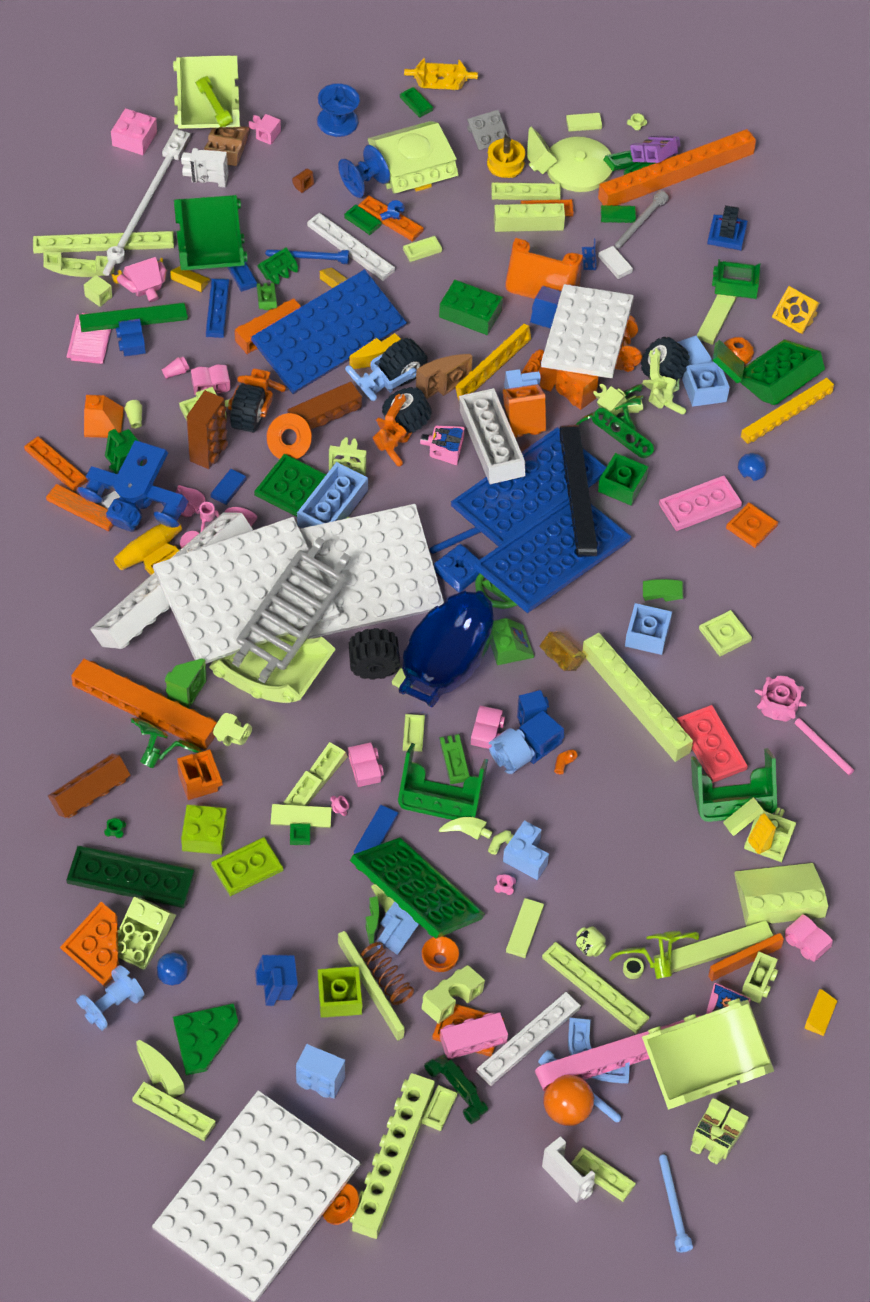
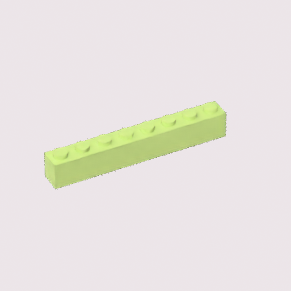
M597 633L583 642L582 655L670 757L676 762L690 754L693 740L602 635Z

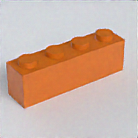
M293 298L277 308L271 309L259 317H255L248 323L234 329L235 341L246 354L258 349L251 341L253 335L301 306Z

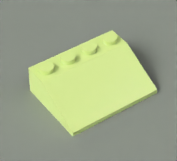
M813 863L734 872L746 926L767 921L768 924L796 921L802 914L809 919L824 918L826 916L828 902L823 884Z

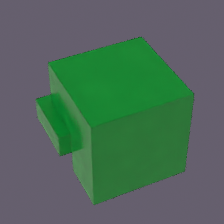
M116 429L108 432L105 457L112 464L109 466L112 473H119L134 441H139L129 429L119 433Z

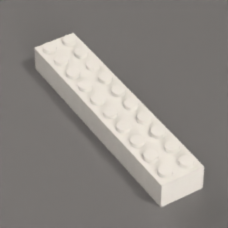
M223 512L171 558L253 531L242 513ZM155 572L90 628L102 647L125 648L133 637L143 632L145 626L155 622L156 617L160 613L170 608Z

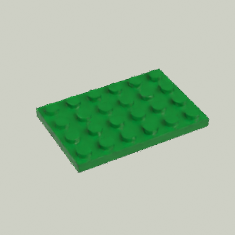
M400 837L353 854L350 862L359 871L363 872L373 884H376L384 891L386 896L395 901L402 910L406 911L416 923L420 924L435 939L480 921L485 915L482 910Z

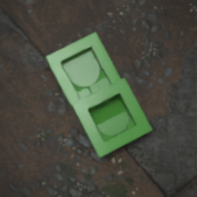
M668 579L643 581V598L645 601L664 598L665 602L684 599L683 582Z
M377 896L369 898L371 916H367L365 920L369 944L374 943L378 932L379 903Z

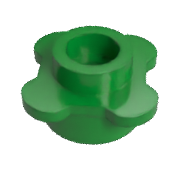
M117 818L107 820V829L104 830L105 836L122 838L124 836L123 829L126 827L125 821Z

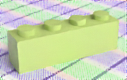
M564 203L495 205L494 207L495 232L564 230Z

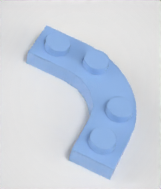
M569 1019L568 1049L570 1056L592 1049L589 1040V1019ZM630 1062L625 1063V1067L592 1078L605 1082L628 1084Z

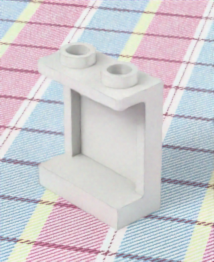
M560 1136L544 1149L542 1167L577 1203L581 1199L586 1200L593 1193L595 1173L591 1171L585 1177H582L564 1158L566 1142Z

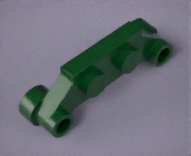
M444 1054L424 1064L429 1076L434 1078L442 1073L468 1104V1107L463 1110V1115L468 1123L473 1124L477 1122L480 1116L488 1112L485 1102L480 1101L475 1084L465 1077L459 1065H455L452 1060L449 1061Z

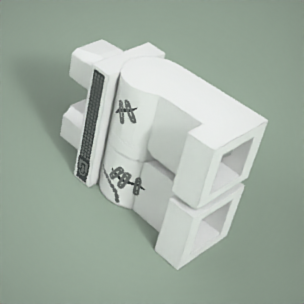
M193 148L192 153L183 152L181 162L184 164L183 176L191 177L192 182L197 183V180L202 183L215 182L218 183L219 187H226L229 175L227 152L198 151L197 148Z

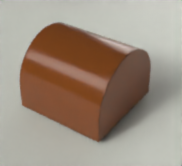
M305 169L292 178L294 187L301 193L314 185L313 171L310 169Z

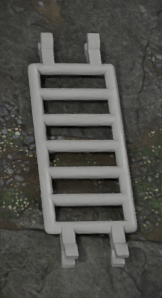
M320 537L316 539L308 553L302 550L296 553L236 639L237 643L242 645V647L233 657L232 664L239 668L249 651L255 653L268 662L258 679L264 684L276 667L280 670L287 668L346 582V577L341 572L348 565V560L351 556L343 553L334 569L315 558L325 542ZM301 559L337 580L333 588L331 589L297 568L296 566ZM291 574H294L327 594V596L321 603L288 583L287 579ZM280 589L287 590L316 608L317 611L313 617L276 596ZM273 602L307 623V625L301 632L266 609ZM261 616L295 636L297 640L293 646L256 625ZM253 631L287 652L284 659L281 661L248 641L246 638L249 633Z

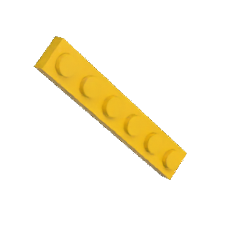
M523 324L516 329L509 338L504 340L497 349L455 386L458 400L461 395L474 393L531 340L530 327Z

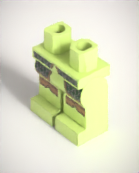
M712 1098L708 1109L694 1131L690 1150L696 1154H701L705 1148L711 1151L708 1159L718 1164L723 1158H727L729 1152L746 1128L749 1117L733 1108L728 1114L729 1106Z

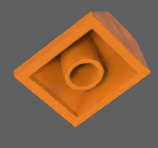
M86 395L84 437L108 438V432L116 429L118 433L122 432L124 407L104 395Z

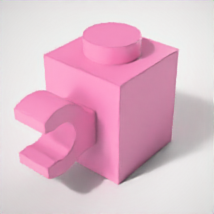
M267 114L262 119L254 115L253 122L249 121V127L256 130V139L271 145L281 132V120Z

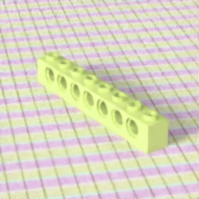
M413 1073L410 1074L408 1080H404L401 1089L403 1095L401 1098H397L394 1106L396 1113L394 1117L390 1116L387 1124V1128H389L387 1135L383 1134L379 1145L382 1147L381 1151L375 1154L372 1162L374 1169L372 1172H368L365 1180L367 1187L365 1191L361 1190L358 1210L350 1218L352 1231L377 1239L418 1134L422 1119L433 1095L435 1081ZM410 1097H417L418 1100H417V1101H411V1100H409V1098H410ZM409 1115L412 1118L405 1120L402 1116ZM400 1133L403 1134L404 1137L396 1138L394 1135ZM389 1152H395L397 1155L395 1157H390L387 1154ZM388 1171L390 1174L387 1176H383L380 1174V1172ZM378 1189L381 1190L382 1193L376 1195L372 1193V1191ZM371 1208L374 1209L375 1212L372 1214H368L365 1212V1210Z

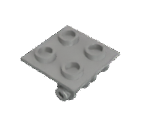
M499 110L467 119L469 123L467 130L469 133L472 132L478 150L489 148L494 141L504 139L505 134L508 136Z

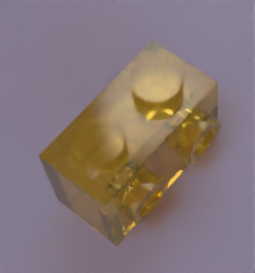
M550 631L539 646L564 671H576L586 658V655L561 632Z

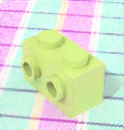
M758 952L743 985L741 994L759 1004L763 997L767 998L771 986H768L770 980L775 981L779 971L775 969L778 959Z

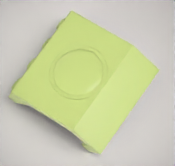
M428 121L368 138L369 145L374 146L387 163L393 193L458 176L455 162L457 159L437 122Z

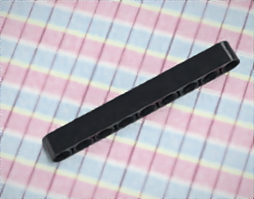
M579 425L560 426V442L577 557L597 556V542Z

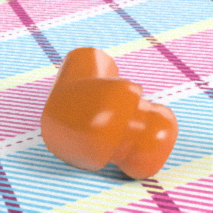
M571 749L560 753L556 759L554 772L559 775L563 774L565 765L572 763L577 758V752Z

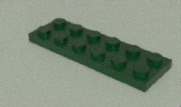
M77 846L66 881L67 884L132 898L138 897L151 902L185 908L195 870Z

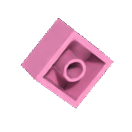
M125 108L111 130L112 146L144 155L157 134L156 118Z

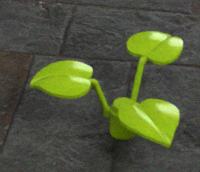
M667 931L647 936V940L659 939L661 957L654 958L655 962L652 961L645 947H634L617 951L610 956L609 960H613L620 954L642 953L649 961L650 967L654 968L656 979L672 976L670 966L672 943L681 938L698 940L699 933L687 932L681 934V931ZM662 939L668 941L667 956H664Z

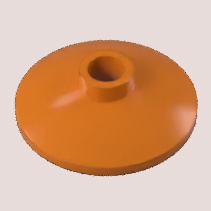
M345 1184L323 1214L324 1219L328 1223L339 1225L353 1216L359 1204V1194L356 1188L350 1184Z

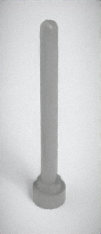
M657 191L649 207L615 243L617 249L624 245L658 206L664 205L668 201L669 197L664 191Z

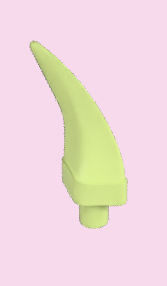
M474 817L454 819L439 829V832L462 831L477 840L481 835L490 839L493 834L492 831L485 828L487 822Z

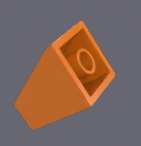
M539 384L503 389L505 415L515 437H522L523 434L528 433L537 435L541 431H546L545 393Z

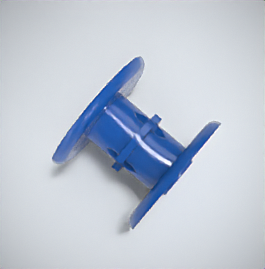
M340 83L325 86L319 92L318 104L323 110L317 117V125L321 131L330 136L344 137L357 129L359 124L358 116L354 112L360 102L357 91L349 85Z
M372 145L365 146L363 150L364 162L359 161V165L355 166L347 159H340L338 163L339 173L344 185L357 198L363 197L365 193L364 181H370L371 177L381 184H387L390 180V173L385 159Z

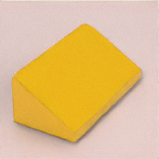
M180 266L170 272L171 280L199 292H202L210 282L209 278L190 270H181Z
M332 267L320 271V279L332 288L347 280L346 277Z
M819 989L804 1029L824 1036L837 1000L824 990Z

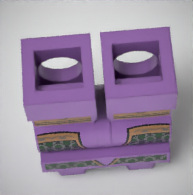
M649 136L643 143L630 145L632 161L660 163L673 154L678 153L680 139L676 136Z

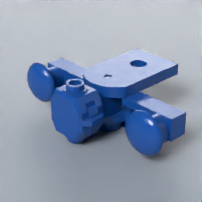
M136 440L118 474L91 466L86 475V478L89 480L86 487H78L77 489L80 496L85 500L101 503L103 501L101 495L104 489L114 488L120 497L113 500L106 512V517L116 527L130 532L135 530L142 518L140 509L149 507L152 500L164 506L162 513L154 512L155 519L162 525L170 528H176L180 525L178 519L189 502L184 495L153 486L168 452L165 449ZM147 459V463L140 466L141 461Z

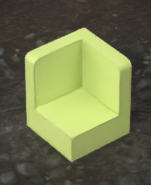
M95 275L84 284L85 297L101 307L112 298V287Z

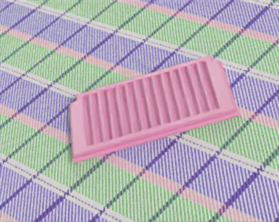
M77 314L67 358H71V361L103 364L111 329L81 332L79 315Z

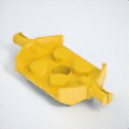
M423 58L416 68H404V76H414V79H416L421 88L459 90L467 79L478 78V72L466 71L461 60H458V64L425 63V58Z

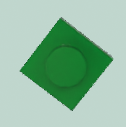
M290 824V845H310V824Z

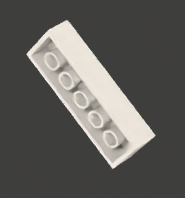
M492 388L459 396L460 413L489 484L524 477L525 460L495 389Z

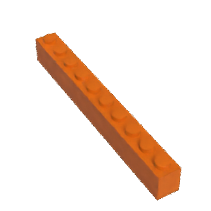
M748 129L665 159L660 163L649 165L599 185L598 199L603 205L618 206L753 155L756 139Z

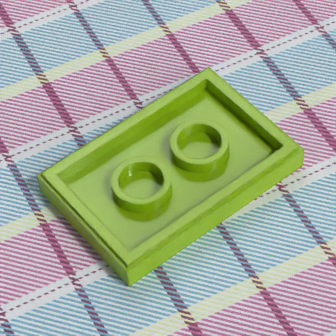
M265 837L211 862L212 868L229 896L283 871V866Z

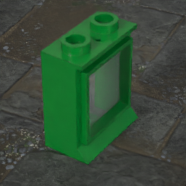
M718 259V266H714L712 287H715L714 294L756 299L761 263L754 266L742 263L720 262V259Z

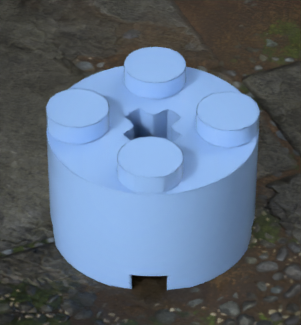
M508 728L489 742L492 745L489 750L493 759L499 767L504 766L506 768L505 772L508 774H513L531 761L535 755L533 749L524 740L525 735L520 729L515 731Z

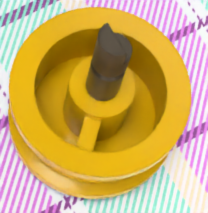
M506 134L504 139L494 141L488 148L487 167L489 171L501 178H515L524 169V147Z

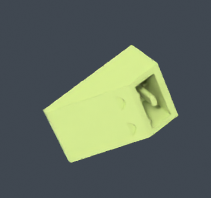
M134 897L118 930V958L145 970L167 936L176 914L142 898Z

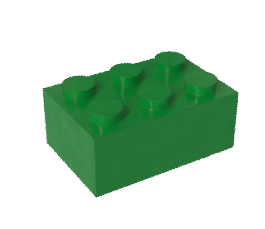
M454 279L440 302L439 318L488 335L502 312L503 297Z

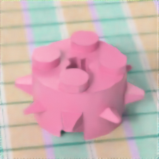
M777 676L775 679L767 677L763 689H755V692L761 695L757 708L761 709L764 716L774 720L786 722L791 720V718L795 719L798 707L807 705L800 700L804 687L797 686L795 684L796 681L788 676Z

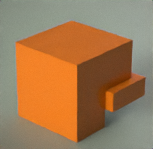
M210 749L177 758L178 775L188 800L218 792V787L223 785Z

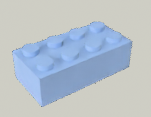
M336 462L297 512V526L306 528L346 519L367 493L368 477Z

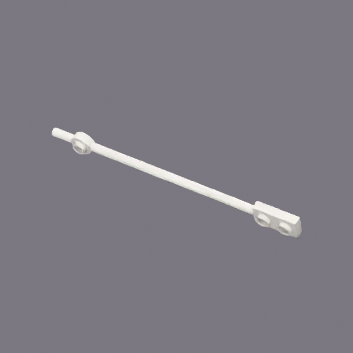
M174 129L162 151V156L166 158L118 245L107 250L108 263L103 270L104 275L108 276L115 264L124 261V247L172 159H180L191 138V133Z

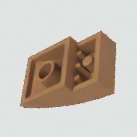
M214 127L209 134L204 150L227 152V164L237 166L242 156L250 127Z
M459 354L447 356L417 368L416 388L422 390L426 399L438 392L445 396L456 389L455 386L472 371V355Z

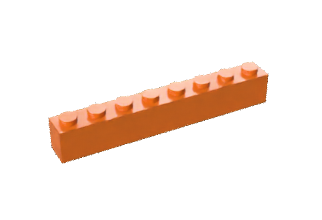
M83 659L71 675L74 687L193 743L204 750H207L215 738L213 730L217 722L213 718L205 717L194 709H188L177 701H171L161 693H155L144 685H138L127 677L119 676L111 669H105L94 661Z

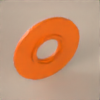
M286 413L275 418L270 424L267 431V444L272 454L280 459L283 454H286L297 460L305 455L310 448L312 432L309 424L303 417L293 413ZM287 429L294 430L297 435L296 441L292 445H286L282 441V434Z

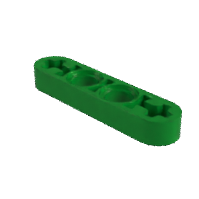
M598 408L592 414V421L595 425L638 457L645 459L653 453L654 446L649 440L607 409ZM600 414L604 415L602 420L598 419ZM613 423L618 424L620 427L619 432L612 430L611 425ZM627 434H631L634 437V443H629L626 440ZM644 446L647 447L645 453L642 451Z

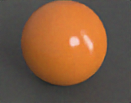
M563 1075L547 1086L543 1098L544 1108L548 1116L556 1123L565 1126L577 1125L585 1121L591 1114L594 1106V1094L590 1085L581 1077Z

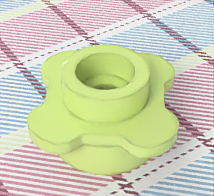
M636 113L631 116V119L627 120V125L632 126L635 130H640L642 126L647 125V120L644 119L643 115Z

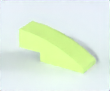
M141 1040L136 1041L137 1051L152 1084L155 1085L161 1082L166 1094L173 1098L184 1094V1084L170 1062L150 1045Z

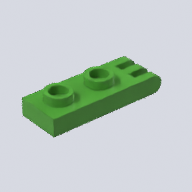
M258 283L259 309L271 310L277 308L274 283H271L270 286H267V283H264V286Z
M459 734L455 735V742H453L451 735L447 736L448 743H445L444 737H440L441 749L450 784L464 782L469 777V772Z

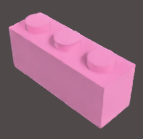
M488 1013L482 1018L476 1020L473 1018L467 1019L458 1025L450 1024L440 1031V1040L448 1060L505 1044L508 1039V1033L500 1013Z

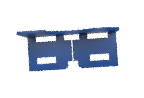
M595 238L593 247H582V255L585 257V260H583L584 270H596Z

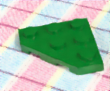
M234 1004L173 1017L186 1076L206 1072L215 1056L220 1053L227 1043L231 1033L236 1030L238 1019Z

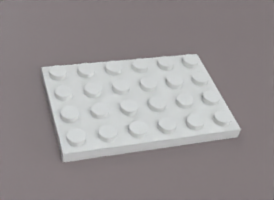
M564 284L541 361V367L613 378L634 295Z

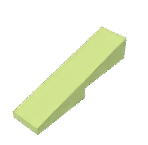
M329 742L309 772L305 771L285 799L284 804L307 806L346 760V752Z

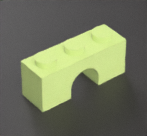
M468 965L463 969H458L450 978L442 980L433 990H428L423 995L421 1009L439 1024L454 1013L456 1000L452 997H461L469 1003L482 994L485 980Z

